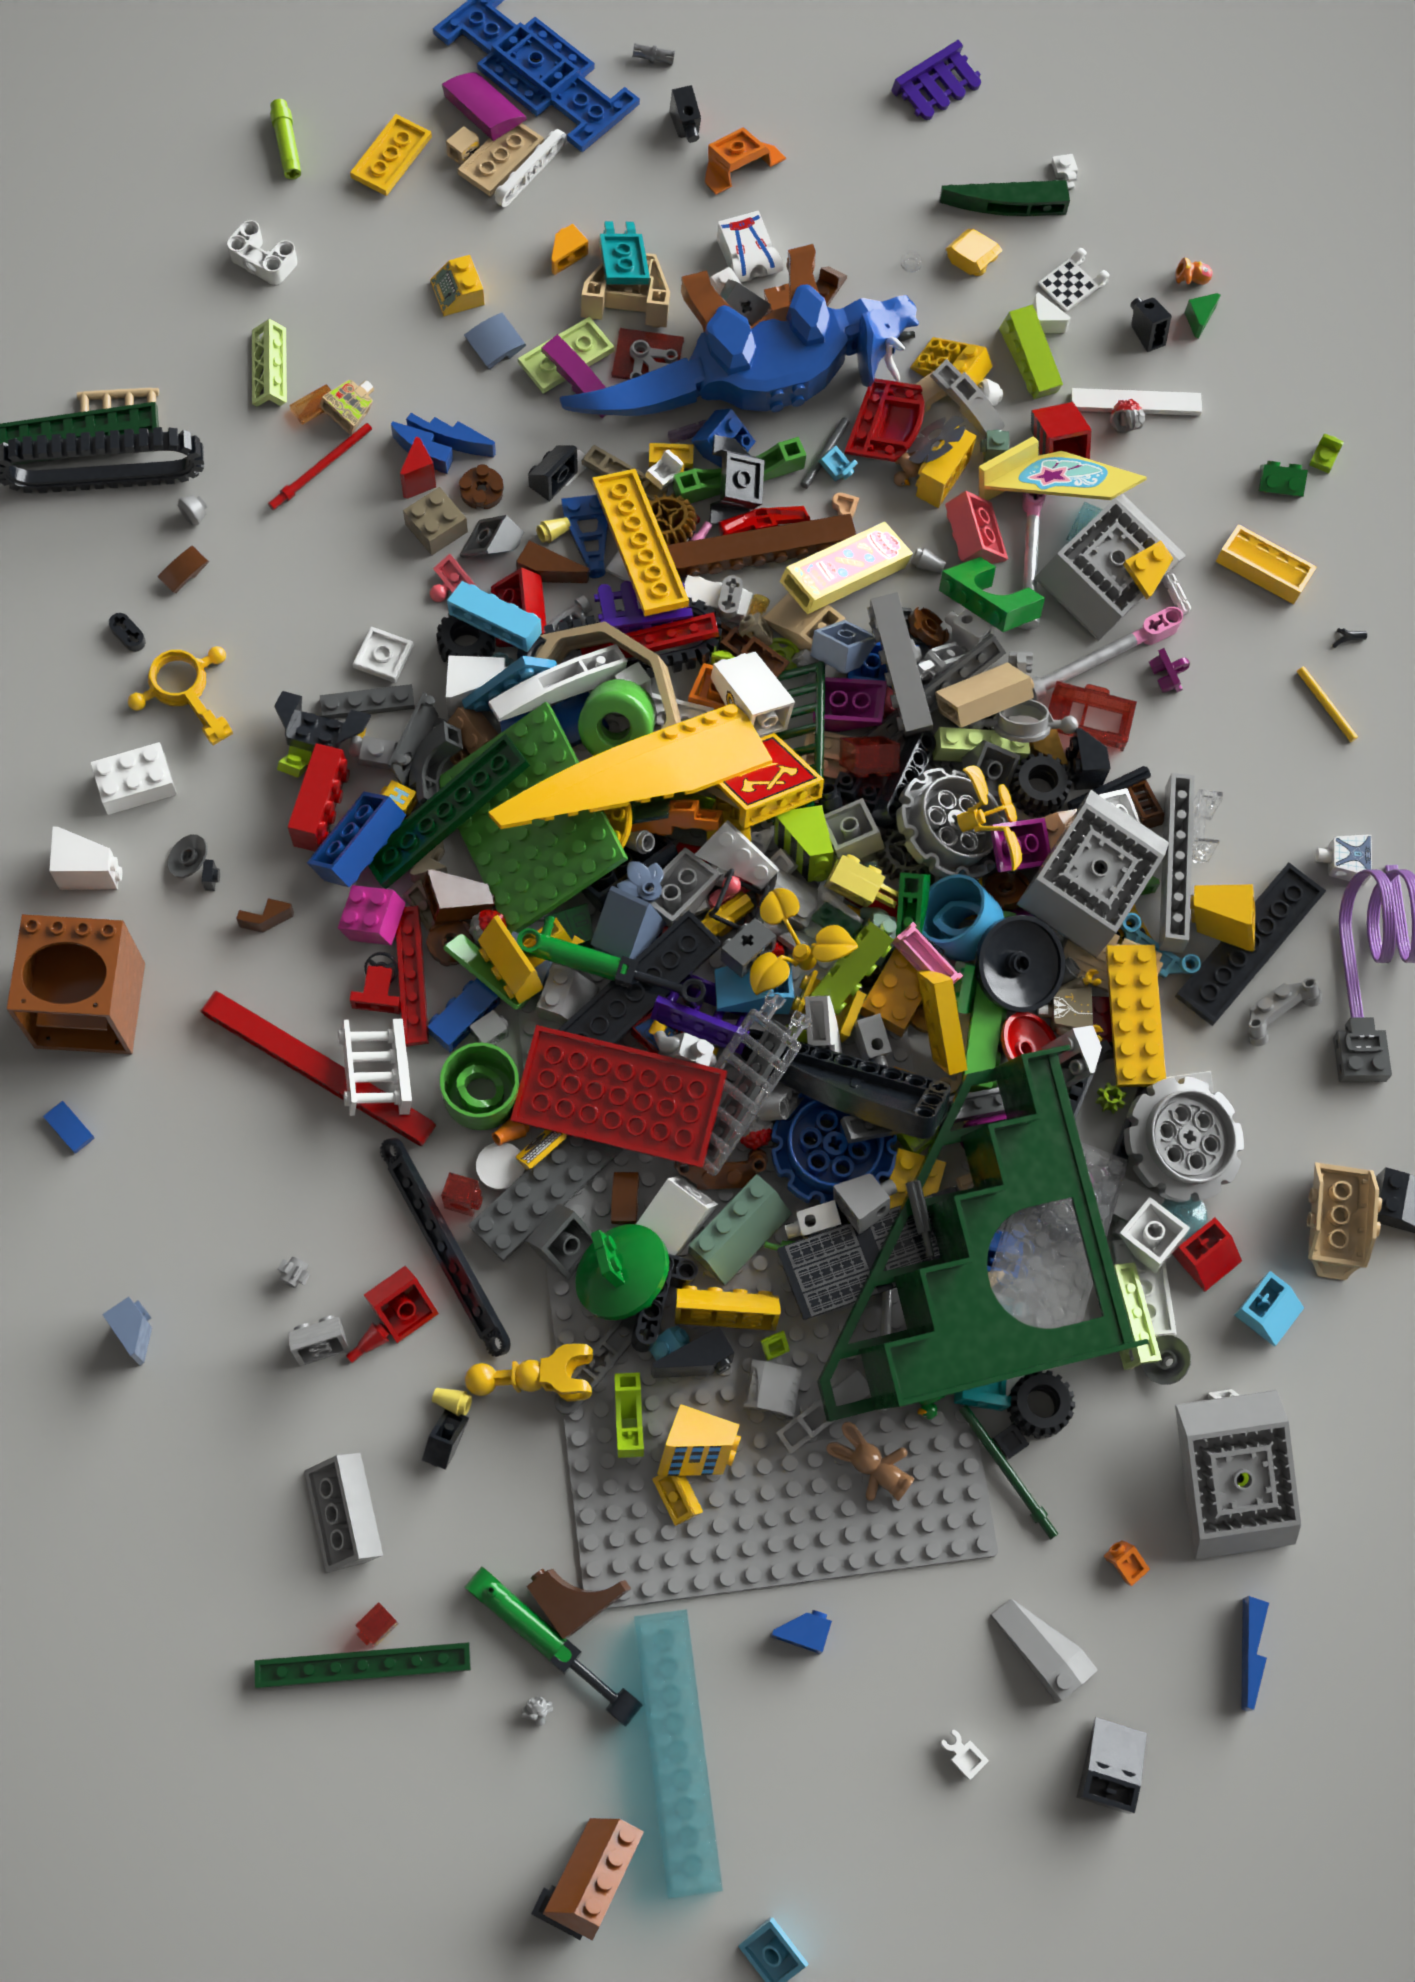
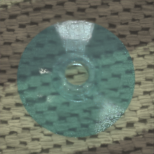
M1191 1196L1190 1200L1185 1202H1175L1165 1198L1161 1204L1162 1207L1190 1227L1184 1239L1190 1238L1207 1223V1210L1202 1201L1194 1202ZM1181 1209H1186L1189 1215L1183 1216Z

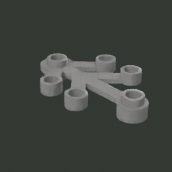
M644 340L635 341L630 347V356L635 360L630 379L643 375L641 373L643 362L648 366V372H651L677 361L678 354L676 350L654 349ZM653 358H663L666 363L656 362Z

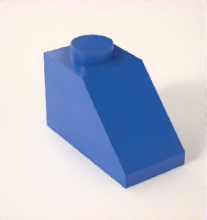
M812 1610L811 1614L805 1613L774 1629L771 1638L821 1654L824 1650L832 1621L827 1619V1614Z

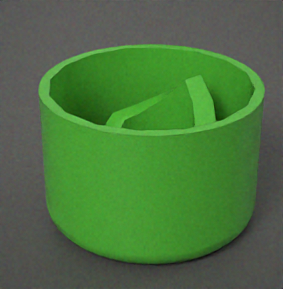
M613 679L601 683L588 695L579 716L578 731L583 745L595 756L618 745L653 733L657 721L655 703L650 694L635 682ZM617 712L629 720L630 727L622 732L614 733L603 726L602 720L607 714Z
M471 1043L455 1050L445 1061L440 1074L441 1092L449 1115L460 1125L472 1130L496 1128L512 1116L520 1085L517 1067L510 1055L500 1047L489 1043ZM475 1079H489L496 1087V1094L488 1100H477L467 1092V1086Z

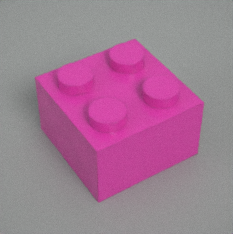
M352 885L338 929L350 941L392 946L406 902L394 890Z

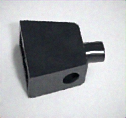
M690 85L672 89L669 113L678 137H687L689 143L696 142L700 138L698 133L701 115L693 87Z
M1141 298L1134 299L1130 304V307L1133 309L1131 325L1145 350L1150 352L1166 346L1172 318L1171 314L1155 298H1149L1144 301Z

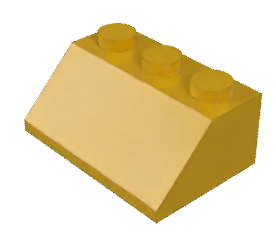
M498 915L493 917L478 939L481 949L478 951L485 962L490 961L494 966L491 968V971L498 981L502 979L506 985L503 989L510 999L515 997L517 1002L521 1004L544 988L536 970Z

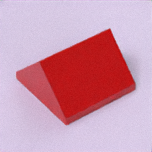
M415 437L400 472L403 498L406 499L436 488L434 464L419 437Z

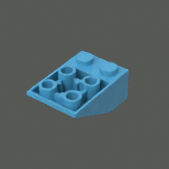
M787 962L790 968L787 980L780 986L764 991L759 995H756L752 990L750 971L741 978L728 966L715 969L717 1011L789 1014L794 1000L791 963Z

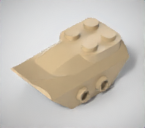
M1315 1162L1313 1188L1310 1189L1308 1198L1309 1202L1312 1203L1311 1212L1307 1216V1227H1310L1308 1259L1312 1261L1318 1277L1347 1280L1357 1269L1367 1268L1376 1237L1379 1236L1380 1222H1377V1217L1382 1207L1379 1187L1373 1170Z

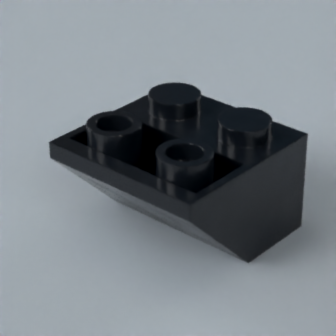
M1076 728L1073 737H1070V745L1066 747L1065 751L1066 759L1070 761L1071 766L1069 769L1071 773L1070 781L1074 784V790L1096 789L1104 784L1111 769L1108 749L1082 728Z

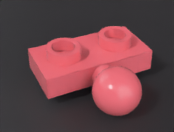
M451 554L447 555L433 568L444 583L442 585H434L430 589V597L435 602L445 601L448 591L450 590L453 593L461 581L476 586Z
M732 876L721 906L741 891L745 894L751 891L742 887L740 881L751 886L752 883L740 877ZM726 878L722 882V888L724 886ZM721 889L714 891L709 896L708 903L711 909L715 907Z

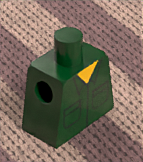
M587 903L549 915L558 919L572 939L571 943L590 949L593 948L591 941L594 933Z

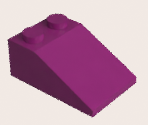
M825 677L824 731L841 732L882 725L887 691L886 681ZM813 712V722H814V723H815V712Z
M1045 818L989 825L1008 826L1011 832L1015 833L1022 852V862L1014 871L1041 867L1051 851ZM991 831L998 872L1011 871V857L1004 831Z

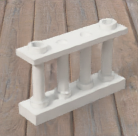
M393 1019L392 1027L387 1029V1031L350 1032L349 1020H344L342 1030H338V1044H343L347 1091H344V1106H349V1115L355 1116L357 1103L394 1102V1105L399 1106V1115L410 1114L412 1096L403 1019ZM387 1041L392 1043V1049L384 1052H352L351 1042ZM390 1061V1064H394L392 1072L354 1073L353 1062ZM392 1082V1084H396L397 1090H394V1093H356L355 1083Z

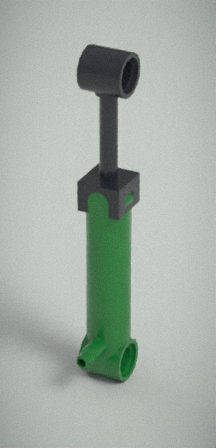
M552 916L547 917L541 933L533 928L523 929L517 937V943L526 957H537L615 981V984L632 989L634 980L679 993L683 1002L689 1007H698L705 1001L706 988L699 979L692 978L683 984H679L638 971V960L624 956L619 958L551 937L555 920ZM533 938L537 942L533 947L528 948L524 946L525 940ZM691 988H696L700 991V995L696 998H691L687 995V991Z
M481 1566L464 1586L469 1593L546 1657L564 1675L571 1668L610 1702L606 1711L626 1727L641 1709L643 1704L627 1690L622 1688L617 1694L577 1659L581 1656L582 1651L568 1639H562L553 1627L501 1584L484 1567Z

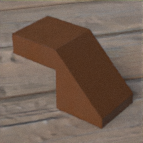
M268 898L263 915L239 910L236 919L240 928L263 933L292 918L294 911L291 903Z

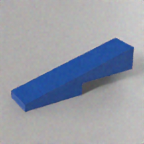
M1251 1596L1243 1598L1241 1709L1247 1712L1255 1709L1267 1660L1266 1657L1258 1655L1257 1651L1269 1602Z

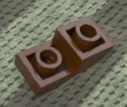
M192 545L174 559L157 577L173 593H177L191 577L195 578L209 561Z
M614 1172L611 1203L612 1224L637 1223L639 1172Z

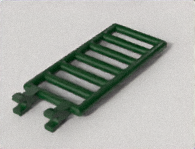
M819 661L783 671L777 678L780 682L816 672L815 683L786 690L792 698L816 692L815 703L793 708L790 717L794 718L815 712V723L775 734L780 739L787 740L815 732V743L792 750L799 756L814 753V764L809 766L823 778L825 663ZM814 801L800 806L799 809L813 807ZM772 817V818H770V819H767L766 822H767V823L773 822V825H774V824H775V817Z

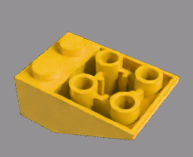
M933 337L910 368L926 377L948 359L961 374L965 372L978 386L993 366L986 347Z

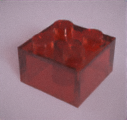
M884 735L840 737L839 765L847 769V772L855 774V777H869L871 773H877L878 776H891V772H899V743Z

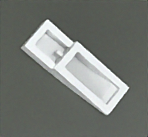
M830 996L805 997L808 1044L842 1053L837 1020Z

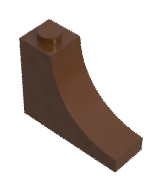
M544 1569L539 1570L531 1577L533 1582L526 1586L562 1639L572 1636L631 1590L626 1580L620 1581L605 1590L591 1591L580 1589L563 1580L554 1569L547 1571Z

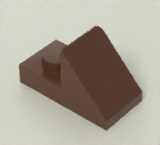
M829 266L821 267L819 279L816 282L819 294L824 297L827 307L847 279V275Z

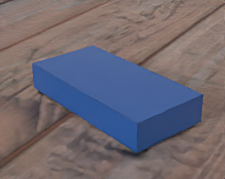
M61 1101L43 1116L75 1154L95 1139L64 1101Z

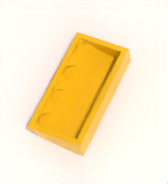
M1239 524L1215 561L1293 605L1317 568Z
M919 970L917 974L932 1061L948 1075L967 1071L953 980L949 976L938 972Z

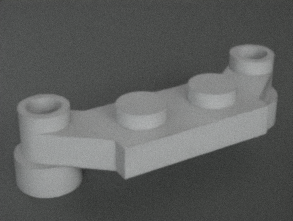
M1307 978L1302 983L1286 984L1284 982L1250 1007L1251 1020L1248 1023L1250 1043L1254 1046L1265 1045L1269 1041L1267 1026L1301 1000H1303L1306 1006L1313 1007L1319 1005L1322 1002V993L1318 988L1317 981L1314 978Z

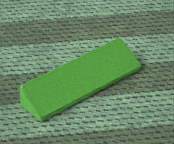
M458 935L443 947L450 956L514 1010L524 1008L531 999L530 997L521 1004L517 1002L515 997L510 999L503 989L506 985L502 979L498 981L492 973L491 968L494 967L492 963L484 961L478 951L480 948L465 935Z

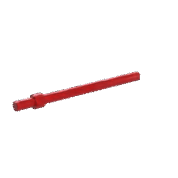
M368 423L364 424L290 486L286 485L280 490V494L268 503L269 507L275 510L283 502L291 500L300 488L372 431V427Z

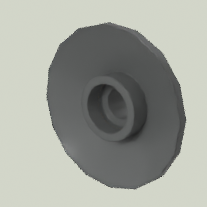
M194 834L180 839L174 845L168 857L170 873L177 878H186L198 871L207 856V843L205 839Z
M1172 1335L1160 1336L1156 1338L1162 1360L1155 1363L1142 1364L1145 1374L1153 1382L1161 1385H1171L1180 1381L1188 1373L1191 1366V1353L1188 1346L1180 1338ZM1173 1359V1363L1170 1366H1166V1361Z

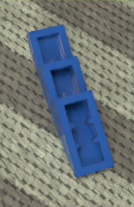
M410 413L406 418L407 426L433 433L436 443L452 447V450L487 457H494L496 455L495 442L459 421L452 427L436 417L430 423L413 413Z

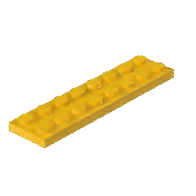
M636 469L593 477L592 481L595 492L644 616L689 607V599Z

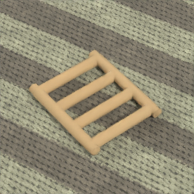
M159 388L77 392V399L80 400V412L89 411V400L102 399V409L111 408V399L125 398V406L134 405V398L147 397L148 403L156 402V396H159Z

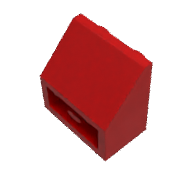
M1216 1217L1178 1246L1172 1253L1204 1292L1242 1262L1233 1237Z

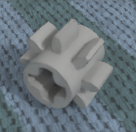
M293 1256L289 1262L283 1259L277 1269L281 1273L279 1279L293 1288H296L299 1283L305 1285L310 1277L309 1272L306 1271L308 1264Z

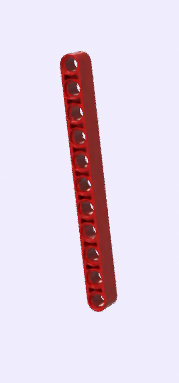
M218 991L213 992L200 1010L205 1017L344 1100V1091H347L345 1067ZM370 1082L355 1083L356 1093H386ZM394 1102L356 1104L357 1109L419 1146L424 1145L436 1127V1124L431 1119L413 1108H410V1114L399 1115V1106L394 1105Z

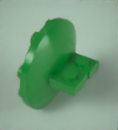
M636 1224L618 1226L605 1233L600 1229L591 1233L593 1243L582 1256L575 1278L577 1296L582 1305L593 1315L605 1320H623L639 1313L644 1308H648L660 1293L669 1271V1255L662 1239L651 1229Z

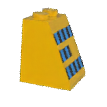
M680 1404L657 1474L661 1476L723 1474L726 1465L732 1466L741 1436L737 1435L739 1424Z

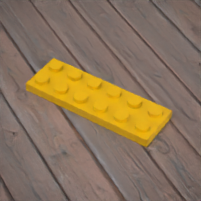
M1109 945L1105 950L1116 1086L1149 1087L1158 1081L1166 1079L1155 945Z

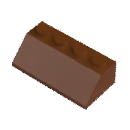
M590 1818L543 1915L593 1941L644 1831L621 1819Z

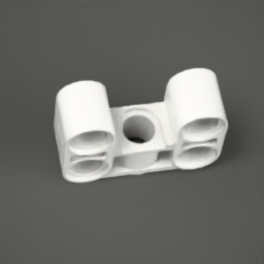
M253 220L245 221L227 241L231 261L271 285L282 283L297 265L294 244L290 241H281L271 252H266L260 248L263 240L259 224Z

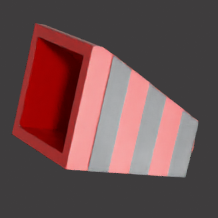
M1074 402L1031 410V431L1033 436L1039 441L1038 451L1040 455L1064 451L1090 459L1092 429Z

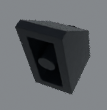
M445 1409L428 1437L422 1461L446 1470L456 1452L469 1417L462 1414L457 1416Z

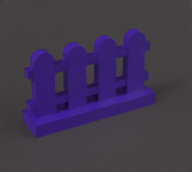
M958 39L897 77L891 91L896 97L903 93L902 99L904 101L908 99L916 109L914 114L917 117L920 115L924 120H930L934 115L933 107L935 105L940 110L948 108L950 104L949 96L952 95L954 99L962 100L966 93L965 86H968L971 90H978L981 85V79L979 78L981 74L979 71L974 72L967 63L968 57L966 55L962 56L960 54L963 44ZM955 70L962 78V81L959 82L951 71ZM939 79L947 89L945 92L935 82ZM923 89L931 98L929 102L921 94L920 90Z
M630 581L622 582L620 591L612 592L608 584H601L598 587V594H594V601L600 603L602 614H598L599 622H607L624 634L693 617L692 608L690 607L644 616L642 609L638 607L637 596ZM622 599L624 611L616 612L614 600Z

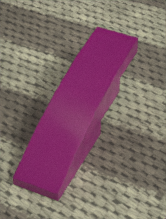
M558 334L541 347V352L557 366L556 371L572 385V391L575 394L606 388L590 367Z

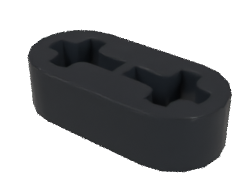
M115 613L110 617L109 626L111 631L128 650L136 652L145 647L146 640L144 634L126 614ZM116 623H124L126 629L123 630L119 625L117 626ZM129 635H132L135 639L138 638L139 641L136 643L131 641Z

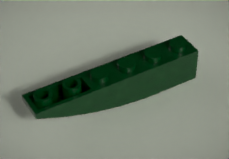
M1067 180L966 185L950 184L941 187L939 203L964 210L1002 216L1066 215L1070 197Z

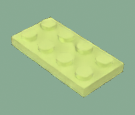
M590 317L558 334L589 367L615 352L614 345ZM548 341L518 358V364L543 394L566 381L556 371L557 366L541 352V347Z

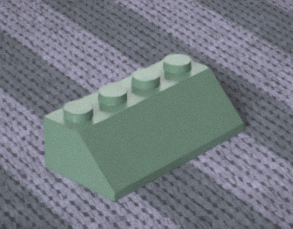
M756 1174L689 1244L688 1253L725 1286L785 1223L792 1213L778 1193Z

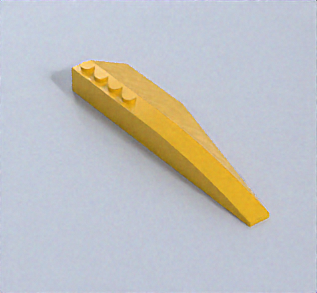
M732 703L590 757L528 788L488 813L489 817L500 829L532 824L534 819L554 820V816L567 813L568 817L578 815V811L587 809L591 813L628 806L630 801L645 803L650 802L652 797L663 796L664 799L672 798L674 793L684 792L685 795L769 765L772 763V758L748 716L736 704Z

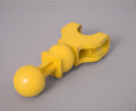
M564 1344L556 1349L551 1356L541 1358L540 1362L528 1359L518 1364L517 1361H513L511 1370L495 1371L492 1366L486 1363H477L466 1372L465 1385L476 1396H486L493 1392L496 1386L512 1385L517 1393H520L521 1389L527 1392H535L543 1387L545 1391L558 1393L566 1401L586 1400L592 1395V1387L584 1379H573L571 1376L578 1366L589 1364L592 1361L593 1349L587 1344Z

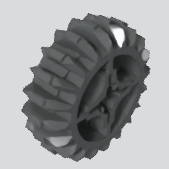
M897 824L894 826V830L888 828L886 835H881L885 848L876 852V858L880 859L878 866L884 867L883 875L891 873L890 880L897 877L899 878V884L900 873L930 875L929 867L923 863L919 865L911 854L905 860L907 848L904 843L897 842L906 839L905 835L899 832ZM892 858L897 859L900 862V865L897 864ZM912 864H917V865H919V866H916V867H908V866H910V865H912Z

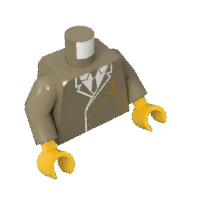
M1090 969L1086 972L1085 976L1078 977L1062 985L1049 1004L1036 1010V1015L1040 1018H1050V1028L1059 1036L1072 1028L1093 1025L1092 987H1088V985L1098 986L1101 984L1099 978L1092 980V977L1100 972L1096 969ZM1093 1025L1096 1033L1103 1032L1100 1026ZM1097 1035L1099 1042H1101L1102 1038Z

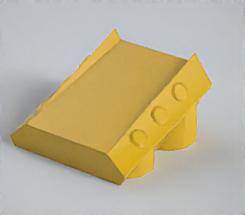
M967 229L945 248L948 258L953 265L967 274L982 276L986 272L987 264L994 262L1002 251L996 242L975 229Z

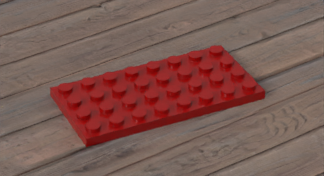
M536 1025L510 1120L703 1168L727 1070Z

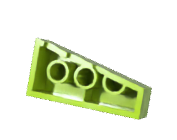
M1034 305L1009 311L999 330L1026 383L1028 392L1031 393L1034 400L1057 393L1063 386V382Z
M871 921L866 923L854 939L858 948L850 954L839 958L809 995L830 996L836 1015H839L847 1005L844 1001L849 994L854 996L862 985L859 982L865 975L869 977L877 967L876 961L880 957L884 958L892 948L890 944L894 939Z

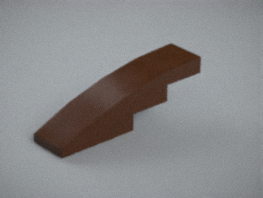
M721 622L722 634L720 647H718L720 651L727 650L734 657L744 653L756 652L776 678L790 664L787 659L755 636L752 638L746 634L741 636L739 629L735 626L731 629Z

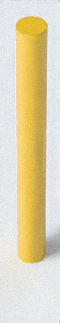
M1303 666L1298 669V675L1350 743L1355 741L1358 736L1306 668Z

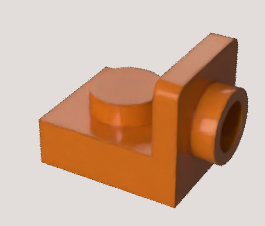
M1123 1540L1113 1544L1104 1555L1106 1561L1115 1566L1125 1583L1133 1586L1150 1570L1136 1547Z

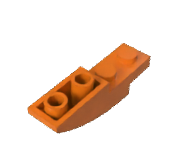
M699 800L661 802L633 813L631 831L647 830L649 833L664 836L672 835L675 827L681 829L698 828L704 831L718 830L723 820V810L700 809Z

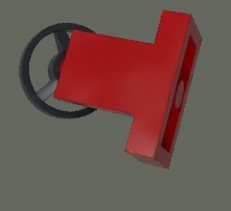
M376 952L370 955L365 962L364 972L366 979L364 991H351L352 1009L400 1014V997L388 995L390 983L398 975V963L391 954ZM383 955L390 958L393 962L389 964L385 962L376 963L371 958ZM395 966V975H394V977L391 979V975H392V968H391V967Z

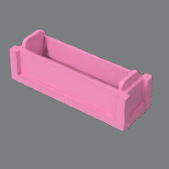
M914 922L892 942L917 971L928 970L944 974L952 978L953 984L963 976L960 972L957 973L915 928L917 925Z

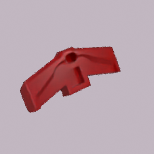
M804 506L758 508L719 521L718 526L720 536L745 532L751 529L775 527L778 524L810 521V516Z

